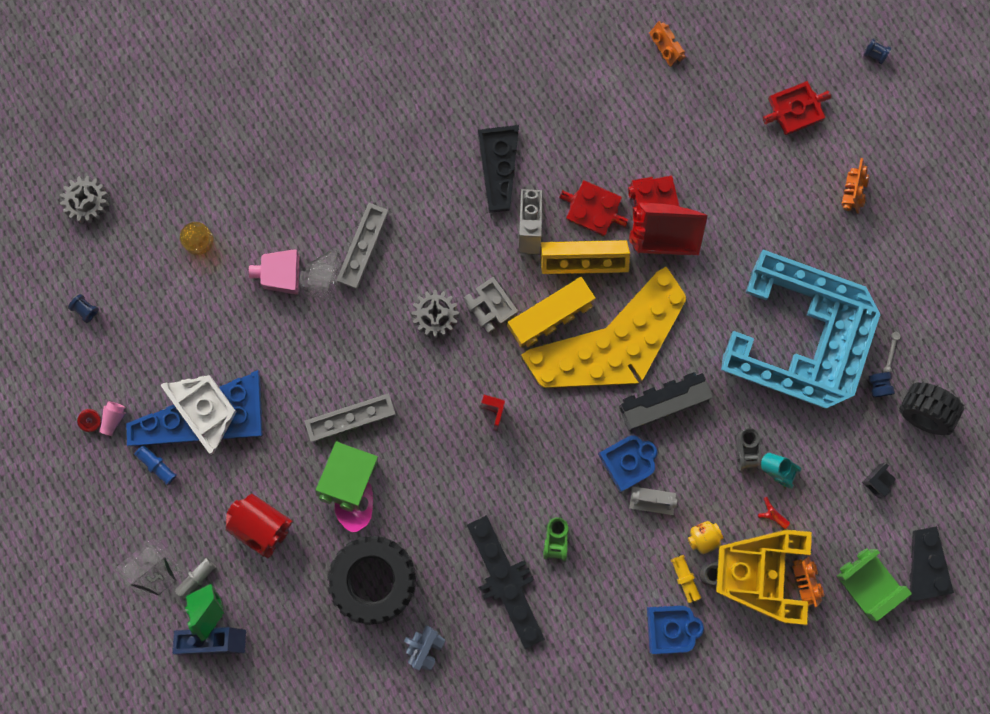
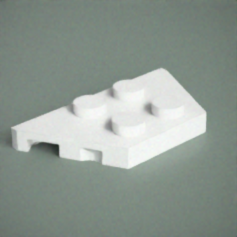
M210 375L196 379L163 383L161 387L208 453L211 455L215 453L236 414V410Z

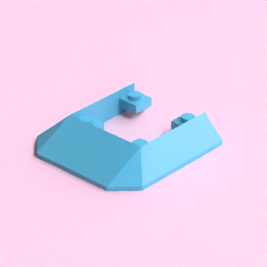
M762 250L751 272L746 293L767 300L774 283L812 297L807 316L826 322L814 359L794 354L789 370L786 371L748 357L754 338L733 331L726 351L723 354L721 371L825 409L854 396L880 317V312L867 287Z

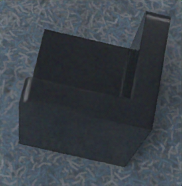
M886 462L879 464L862 482L877 498L886 497L891 491L889 487L896 480L886 470L889 467Z

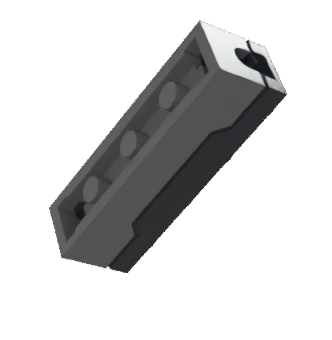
M693 372L683 376L684 380L678 383L672 380L664 383V388L657 391L653 387L643 391L644 395L636 398L635 395L623 399V403L619 408L628 431L712 399L713 396L707 381H705L704 374L696 375Z

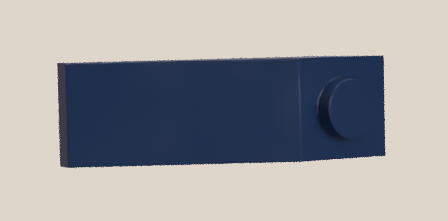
M232 627L214 628L207 639L201 641L197 634L193 635L190 630L174 631L172 654L245 653L246 630Z

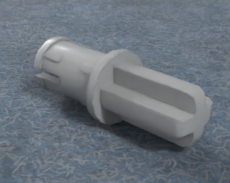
M205 558L193 572L190 571L188 573L189 576L175 589L176 594L180 598L186 599V596L198 585L203 584L202 581L216 566L208 558Z

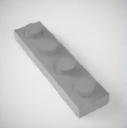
M368 203L337 277V283L356 290L358 289L389 210Z
M388 393L305 420L304 422L310 441L315 442L395 416L396 413Z

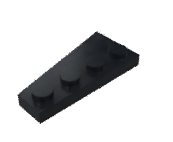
M519 125L478 130L489 213L510 210Z

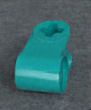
M773 453L765 454L761 461L762 470L771 476L775 482L787 488H793L794 485L792 483L796 474L802 469L800 466L786 457Z

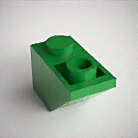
M212 584L186 596L188 606L185 607V610L190 618L188 627L193 635L197 634L201 641L207 639L224 614L222 599Z

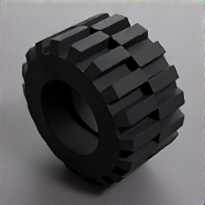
M917 382L909 388L899 407V412L915 427L931 434L945 436L953 433L965 408L963 403L951 392L933 384Z

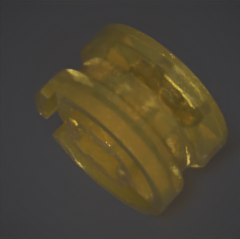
M191 222L181 230L180 241L189 253L202 255L211 250L213 234L203 223Z

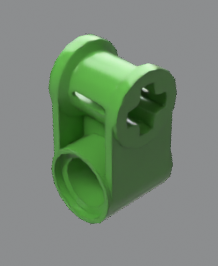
M552 518L548 522L543 559L547 560L548 557L558 558L566 562L568 524L562 518ZM556 521H560L564 527L560 534H554L551 528L552 524Z

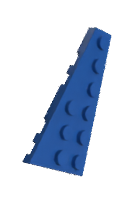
M257 370L219 387L236 410V414L222 439L263 436L260 371ZM174 404L154 414L151 413L126 423L127 446L200 441Z

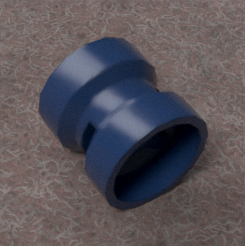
M891 372L868 376L869 382L873 385L871 391L873 398L895 394L894 387L890 383L892 379Z

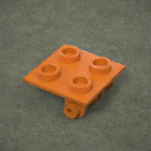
M863 158L860 159L859 169L852 168L847 174L845 188L848 189L844 190L841 204L843 210L851 211L852 208H855L857 214H859L860 207L865 205L866 195L863 192L864 187H868L869 184L868 166L864 165Z
M810 557L803 561L802 559L794 560L792 568L795 577L806 575L805 577L797 578L796 582L808 581L806 584L798 585V588L809 586V588L799 590L801 600L808 601V605L814 604L817 607L822 602L824 591L821 583L817 584L815 575L818 574L815 561L811 562Z

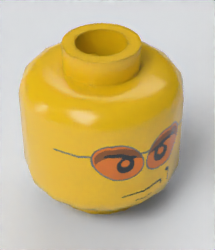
M705 521L690 529L691 537H688L691 548L693 550L697 549L701 554H706L719 548L721 540H723L718 525L716 523L712 524L710 521Z

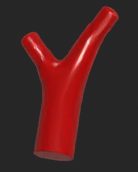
M764 497L768 512L759 513L758 517L771 519L786 529L790 522L775 510L768 497Z

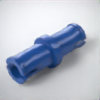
M145 445L135 452L134 456L148 467L147 470L150 473L154 472L166 485L176 478L177 474L163 463L164 460L161 457H156Z

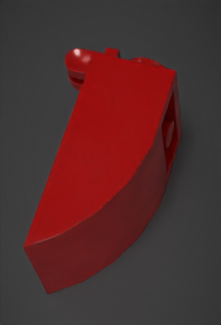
M638 203L637 210L633 213L634 224L629 234V241L638 253L699 255L708 215L674 205Z

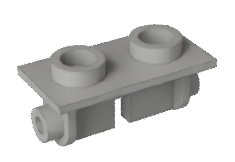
M632 486L629 509L673 515L674 508L677 507L676 493Z

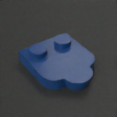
M628 436L599 452L598 455L619 492H622L654 472V459L657 456V448L650 441H642L637 436Z
M681 605L647 607L650 654L689 652L693 649L695 639H698L703 634L704 625L699 618L694 617L690 608Z

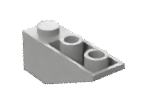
M521 189L518 253L540 254L542 190Z

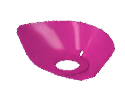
M369 481L362 498L366 497L368 499V507L365 511L353 509L350 512L342 509L340 504L334 503L337 519L350 532L361 530L368 525L371 519L373 492Z

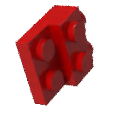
M672 175L655 179L652 176L632 180L630 187H628L629 198L634 200L635 205L632 208L633 213L637 210L638 203L679 206Z

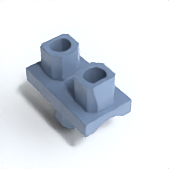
M427 625L422 634L416 631L413 639L406 637L404 642L409 644L406 653L411 655L408 663L417 670H420V668L431 670L435 663V658L428 655L431 647L440 651L445 643V639L436 630Z

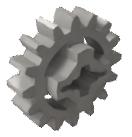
M80 176L77 177L76 183L70 180L71 186L63 187L66 190V194H60V197L65 200L60 202V205L65 208L63 212L69 215L73 221L77 219L80 223H84L85 219L92 223L93 217L99 220V213H106L103 207L110 204L105 200L109 197V194L104 192L106 190L105 186L100 184L97 179L92 181L89 176H86L85 181ZM93 189L96 190L98 196H95V195L93 194V193H94ZM72 203L76 204L75 208L77 211L73 209Z
M434 290L433 295L425 292L426 297L422 298L419 296L418 300L420 303L413 304V307L417 310L412 312V316L417 317L413 320L414 325L420 324L418 331L425 330V336L427 337L430 332L433 333L434 338H437L440 332L444 337L445 330L452 332L451 324L457 325L458 323L454 318L459 316V312L454 311L458 307L457 303L451 304L453 297L445 298L444 291L441 295L437 294V290ZM439 301L446 304L448 308H443L439 304ZM428 302H431L427 308H423ZM435 305L439 313L437 315L436 322H434V318L432 315V313L435 310ZM422 319L428 320L431 323V327L426 325ZM443 320H448L443 326L439 327Z

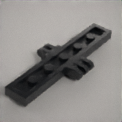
M487 515L467 524L490 574V577L485 579L486 584L478 587L480 591L486 588L490 590V592L482 595L483 598L487 599L493 596L495 600L501 597L524 649L545 640L521 589L522 586L534 581L533 576L524 580L523 575L531 572L529 568L523 571L519 569V567L527 564L526 561L523 560L512 566L510 565Z

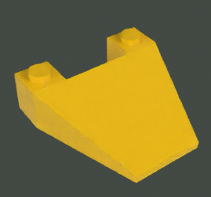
M782 530L719 546L716 592L776 621L807 625L808 601L783 599L785 553L811 555L812 532Z

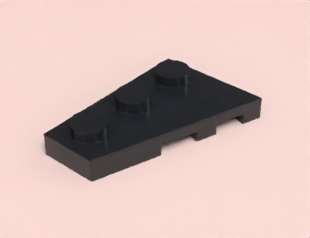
M937 526L914 530L911 551L912 567L909 580L910 592L912 594L908 596V602L954 593Z

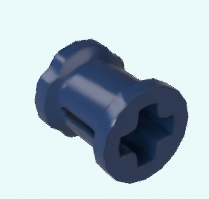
M872 38L863 56L866 57L868 55L878 60L879 64L882 65L891 47H885L875 42L876 39Z
M82 294L74 297L68 306L70 311H75L86 323L90 322L99 311V308L88 303Z

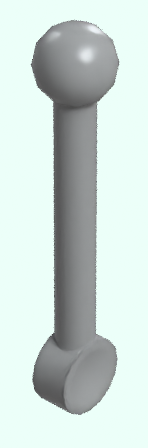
M898 332L891 334V348L883 373L892 372L890 367L897 340L900 339V333Z

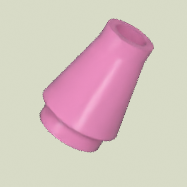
M108 401L107 405L103 408L99 432L112 436L126 414L124 412L125 406Z

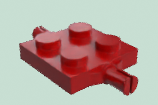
M806 81L770 95L768 100L773 113L763 116L764 124L767 125L777 120L786 136L821 122L826 118L821 109V102L830 100L831 94H829V91L817 95L811 89L809 82Z
M583 180L579 190L574 195L564 190L560 194L559 198L570 202V210L566 220L604 237L613 222L625 227L629 220L617 214L618 206L622 199L621 196Z

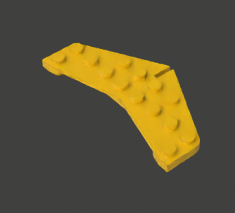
M666 266L657 271L606 328L529 349L521 354V357L538 384L543 388L638 384L639 382L628 366H632L642 382L686 301L685 293Z

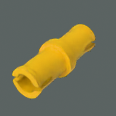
M681 555L671 559L670 561L678 576L677 582L681 584L687 602L691 603L692 600H699L701 595L693 580L695 576L690 572L685 556Z

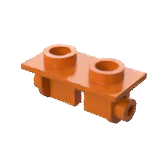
M658 21L649 34L663 58L671 67L677 60L682 61L686 57L685 50L682 49L678 41H672L675 39V36L670 30L669 25Z

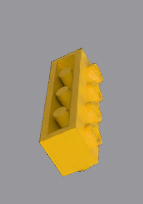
M627 240L541 242L542 274L629 272L630 251Z
M579 277L508 321L507 327L521 348L525 345L530 347L538 342L537 338L542 334L548 336L557 329L555 326L562 322L565 325L575 318L574 315L579 311L585 313L593 307L592 303H594L595 296L583 278Z

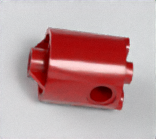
M252 493L245 499L236 500L226 514V532L267 559L274 553L276 543L284 541L289 533L287 530L293 523L290 518Z

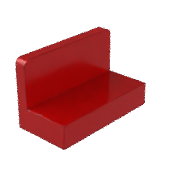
M483 395L481 409L497 413L493 430L498 431L505 400Z

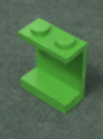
M336 441L315 490L319 500L327 504L332 502L340 504L342 509L350 512L353 509L359 511L360 501L372 471L376 469L378 456Z
M866 548L857 555L858 559L854 563L848 562L839 569L841 573L836 577L866 616L872 621H878L912 593L906 586H899L877 557L880 553L878 549L868 550Z

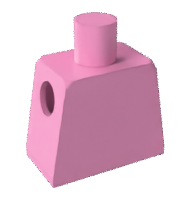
M297 250L263 254L261 256V266H249V278L261 279V286L267 290L298 294L300 254Z

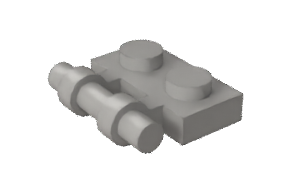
M494 277L476 288V292L479 295L478 298L474 300L471 294L463 298L467 303L466 307L468 310L475 314L479 320L478 324L481 328L484 327L487 333L495 329L491 323L493 319L496 318L501 325L518 313V310ZM483 303L491 311L487 315L479 307Z

